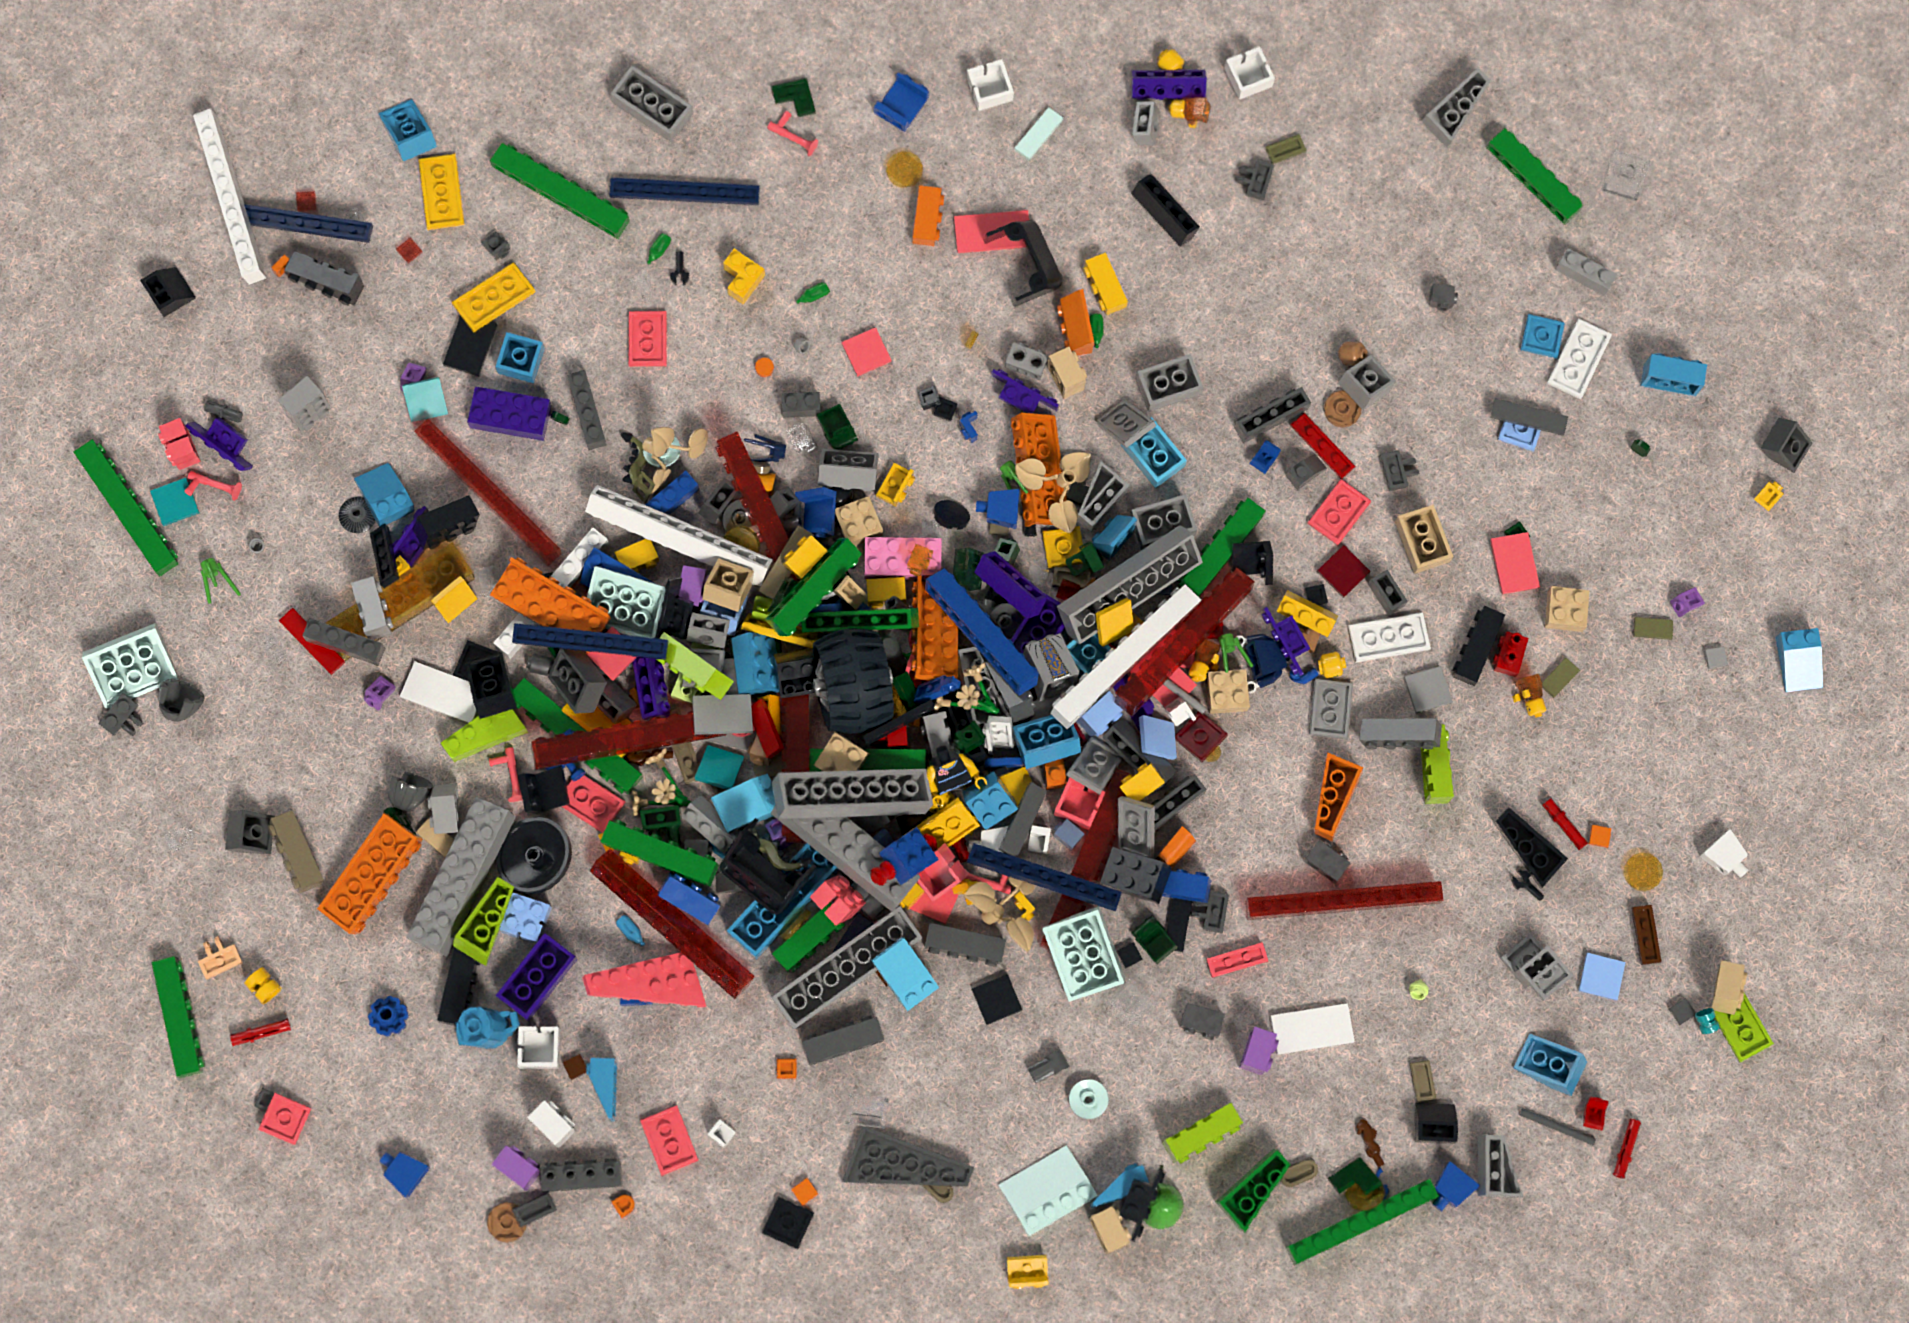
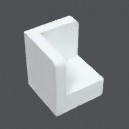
M1180 697L1164 707L1176 726L1188 718L1192 721L1196 720L1186 702Z
M1032 825L1028 851L1047 854L1051 829Z
M719 1119L708 1133V1136L725 1148L736 1132Z

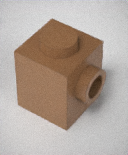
M756 734L754 742H751L748 747L750 760L758 766H769L772 758H766Z

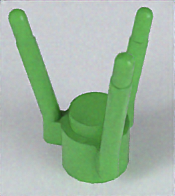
M1013 461L1004 463L1000 467V471L1003 473L1001 478L1004 480L1007 489L1012 490L1008 479L1010 481L1015 480L1027 494L1028 490L1017 478Z
M214 558L206 559L200 563L202 568L200 572L203 577L208 604L211 603V595L207 577L211 578L214 587H217L215 576L219 574L218 571L238 596L241 595L222 569L221 564L216 563Z
M1230 633L1221 635L1218 638L1226 673L1229 671L1227 653L1233 652L1235 646H1237L1248 665L1253 667L1252 662L1239 642V638H1234L1233 634Z

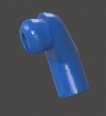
M1315 668L1310 669L1300 677L1290 671V679L1300 684H1307L1319 675Z

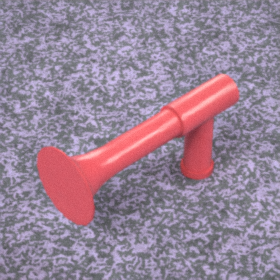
M784 111L777 124L769 123V130L803 146L808 151V156L813 154L818 145V139L808 141L783 128L792 116L791 113Z
M190 471L188 479L192 480V482L185 489V493L191 496L199 483L228 492L232 496V500L235 501L240 494L242 484L238 482L236 485H229Z
M509 747L505 749V756L489 758V763L491 767L507 763L512 783V796L508 801L517 802L523 799L517 775L514 749Z
M971 873L964 878L974 882H985L994 890L1006 894L1011 892L1012 886L1006 884L1008 876L1003 874L999 882Z

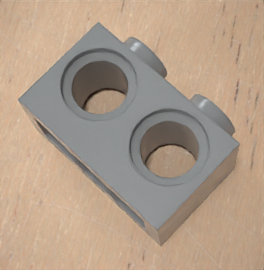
M1013 343L1005 362V368L1040 381L1049 356L1042 350L1030 349L1024 343ZM1021 354L1024 358L1017 360L1014 358V355ZM1039 361L1041 365L1035 367L1031 364V362Z

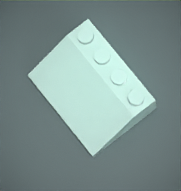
M595 566L587 598L592 601L591 604L595 607L600 605L609 611L607 614H609L611 619L605 628L610 629L613 626L619 633L625 635L656 638L662 602L664 601L666 591L665 586Z
M156 623L94 647L82 654V659L105 709L111 708L122 693L133 699L160 688L161 683L165 680H179Z
M1100 906L1082 911L1042 928L1069 1002L1125 983L1126 978Z
M1067 1145L998 1185L1028 1237L1098 1196Z

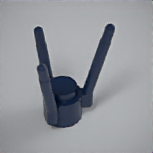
M757 434L754 437L764 442L744 438L745 442L770 448L769 455H773V457L747 459V461L779 462V459H784L787 444H782V442H777Z

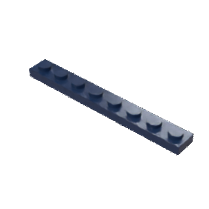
M611 178L610 198L759 206L760 185Z
M244 204L251 226L366 243L370 241L374 226L370 222Z
M514 623L512 637L513 644L661 660L667 659L669 643L666 639Z
M973 843L967 861L969 864L1115 912L1122 894L1121 891Z

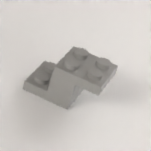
M1531 933L1500 958L1526 989L1531 986L1542 1001L1574 976L1548 945L1543 948Z

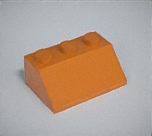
M1079 289L1061 298L1057 306L1058 317L1062 316L1063 323H1060L1061 333L1066 335L1064 348L1070 347L1071 351H1075L1077 356L1092 353L1094 346L1084 290Z

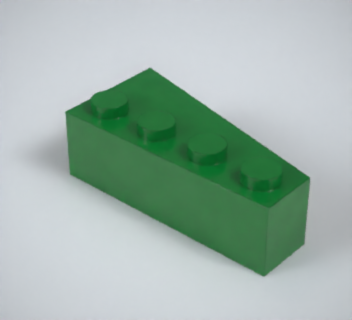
M1272 1149L1217 1199L1215 1203L1241 1232L1246 1233L1249 1225L1256 1218L1259 1210L1268 1200L1271 1192L1278 1185L1291 1164L1277 1149Z

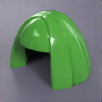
M1158 1183L1156 1189L1158 1190V1195L1155 1202H1150V1215L1147 1220L1144 1219L1143 1221L1152 1228H1170L1178 1222L1183 1213V1197L1179 1190L1172 1185Z

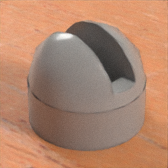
M797 338V341L794 342V348L797 352L805 354L810 348V342L805 338Z
M259 538L252 539L249 543V550L254 554H260L264 550V542ZM256 543H260V545L257 548V551H254L253 548L255 547Z

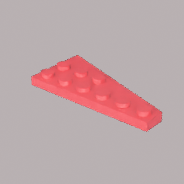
M689 950L582 976L588 996L622 998L623 1000L634 999L661 1004L672 1003L680 1004V1006L691 1005L699 1008L706 1007Z

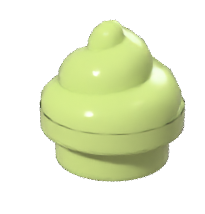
M1421 979L1414 981L1409 986L1410 996L1416 1000H1423L1428 995L1429 988Z

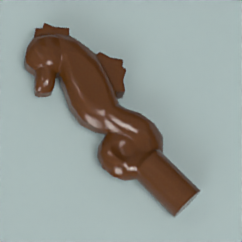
M653 749L651 753L646 751L637 753L636 750L626 753L624 760L642 767L646 764V758L662 750ZM667 751L662 759H673V751Z
M1360 1119L1356 1125L1357 1134L1360 1135L1363 1132L1364 1143L1369 1146L1366 1149V1154L1374 1159L1379 1168L1385 1163L1380 1156V1146L1373 1140L1376 1138L1377 1131L1371 1128L1367 1120Z

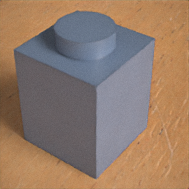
M1068 819L1064 823L1060 821L1054 828L1056 831L1054 837L1071 851L1085 834Z

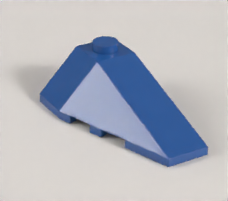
M595 547L584 563L580 582L589 588L594 567L599 566L654 583Z

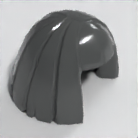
M168 679L163 681L160 686L159 708L165 719L173 722L183 721L197 712L203 704L205 696L200 689H197L194 685L190 686L188 682Z
M404 771L402 779L391 776L388 798L395 808L410 811L418 807L427 798L433 784L424 777L417 774L414 776V773Z

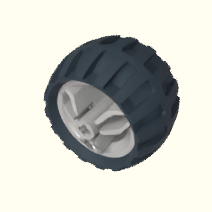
M850 628L829 633L813 643L812 649L816 662L815 675L817 676V678L813 679L815 695L819 699L821 713L827 730L836 733L856 734L874 730L891 721L894 715L891 685L893 678L880 634L873 630Z

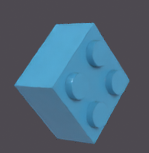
M506 332L495 366L497 373L534 384L545 351L543 342Z
M994 771L984 777L987 781L986 785L981 779L977 782L980 788L973 784L962 791L965 803L985 830L1018 810L1015 799Z

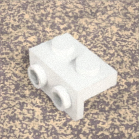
M988 716L987 724L984 723L983 733L986 735L985 748H988L989 755H993L994 748L1014 749L1015 740L1012 718Z

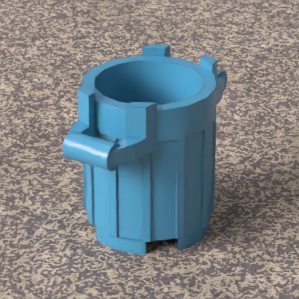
M470 1007L461 1013L462 1015L456 1023V1036L459 1046H474L486 1049L497 1048L503 1045L507 1038L512 1036L513 1032L520 1027L517 1012H500L489 1008ZM507 1018H510L512 1027H510Z

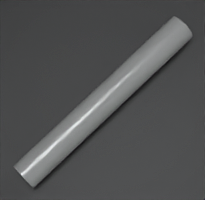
M1160 674L1156 679L1201 714L1207 709L1164 675Z

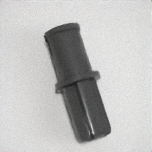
M210 400L205 404V412L215 414L221 419L226 418L237 423L242 420V412L230 409L225 404L220 405Z

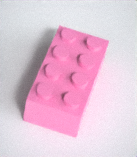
M865 537V579L905 577V580H917V576L922 575V580H926V578L941 570L942 538Z

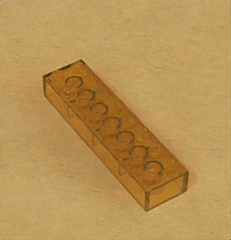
M453 542L400 575L398 580L386 588L382 587L383 592H380L381 599L386 600L388 610H385L387 617H391L394 628H390L391 632L434 606L431 600L459 576L467 584L476 579ZM357 603L326 622V624L367 638L363 630L364 625L359 615ZM340 653L344 661H347L350 658H352L351 656Z

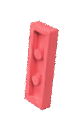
M1262 942L1207 958L1206 961L1211 977L1215 978L1266 963L1268 958Z

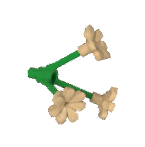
M985 662L978 666L975 664L971 668L965 669L964 673H962L964 677L973 676L976 683L978 682L984 696L981 701L978 700L980 692L976 691L974 685L970 684L969 688L964 685L961 688L963 692L956 693V697L961 699L958 702L943 699V696L936 698L934 714L938 713L942 706L950 707V705L964 707L967 710L970 708L984 710L994 715L999 713L1000 709L991 701L982 683L983 678L980 673L986 667Z
M666 748L646 758L645 763L647 765L656 763L659 769H662L667 779L664 780V783L658 781L656 783L658 789H652V794L657 795L655 801L640 799L638 793L632 791L634 799L632 800L633 816L638 815L640 807H648V805H680V807L685 806L687 808L692 802L683 795L665 767L666 764L662 758L667 753Z

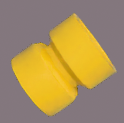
M264 967L256 970L244 982L251 992H256L255 997L261 1004L269 1002L282 989L275 979H270L271 975Z

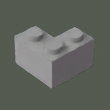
M457 783L434 785L433 790L429 793L430 798H428V809H432L430 827L434 828V834L456 833L460 826L458 816Z

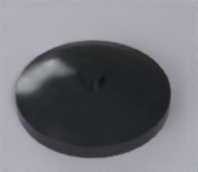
M531 817L521 820L510 828L497 854L498 872L501 878L514 886V890L518 892L538 894L547 891L564 877L569 868L572 857L571 842L565 830L550 819Z

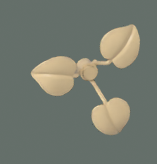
M659 427L651 430L652 437L645 439L643 450L652 454L651 458L655 459L661 466V469H658L653 476L652 482L655 484V487L651 492V498L667 487L672 480V471L666 469V466L658 457L663 456L669 448L689 451L688 456L691 459L699 457L703 453L708 440V433L705 429H696L691 434L688 447L671 445L674 440V430L672 428Z
M1082 452L1067 454L1061 459L1059 464L1062 472L1059 475L1056 474L1050 477H1044L1046 468L1040 460L1030 458L1015 465L1017 478L1026 488L1038 490L1042 487L1043 480L1056 479L1057 484L1064 488L1059 503H1053L1050 506L1048 517L1055 527L1066 533H1071L1077 523V508L1072 501L1063 502V499L1072 483H1081L1087 479L1090 471L1091 454Z
M1008 876L1009 882L1016 888L999 904H996L995 892L989 884L978 882L972 885L965 892L964 897L970 900L979 910L983 911V921L988 925H992L996 921L999 924L1009 921L1006 924L1009 935L1022 949L1028 952L1034 938L1032 926L1022 917L1016 919L1013 917L1002 918L1004 914L1002 905L1019 890L1024 895L1031 894L1035 885Z

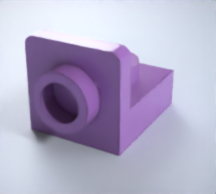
M408 362L401 376V391H403L402 385L422 381L426 374V367Z
M1696 587L1679 594L1670 601L1678 617H1682L1686 613L1705 604Z
M380 675L366 689L364 701L370 707L380 710L382 703L395 691L396 686Z
M777 818L765 825L773 842L780 841L779 850H783L796 842V838L790 829Z

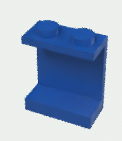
M898 72L896 82L881 103L878 101L875 104L874 114L905 132L928 100L929 91L924 85H918L913 82L910 76L902 75Z
M821 487L795 492V496L799 501L805 503L803 528L814 534V538L817 540H825L826 537L834 536L836 491Z

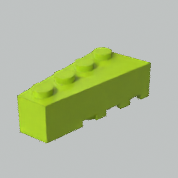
M663 632L659 639L669 641L667 659L656 660L663 665L667 662L670 664L668 668L676 674L680 671L682 673L681 678L688 683L695 682L694 687L704 693L706 690L721 700L734 681Z
M511 709L482 719L478 716L440 744L452 761L456 762L520 735L527 734L528 731Z
M1442 724L1440 747H1433V749H1423L1420 747L1425 804L1449 803L1454 797L1452 770L1449 761L1450 749L1447 746L1449 733L1448 730H1445V724Z
M499 877L496 878L454 937L453 946L487 966L514 891V886Z
M1231 1102L1211 1113L1208 1117L1179 1131L1173 1137L1165 1139L1162 1144L1173 1163L1178 1161L1179 1164H1182L1190 1159L1188 1155L1196 1152V1154H1199L1206 1150L1205 1145L1213 1142L1215 1145L1224 1139V1134L1229 1132L1232 1135L1241 1130L1240 1125L1243 1124V1121Z

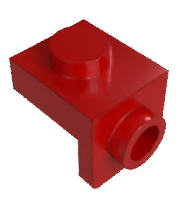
M1589 1097L1584 1109L1583 1126L1602 1131L1609 1101L1599 1097Z

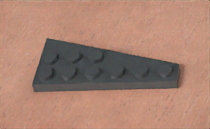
M863 1126L842 1183L968 1187L975 1167Z

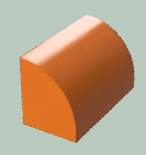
M1182 826L1156 859L1172 867V871L1196 842L1195 838Z

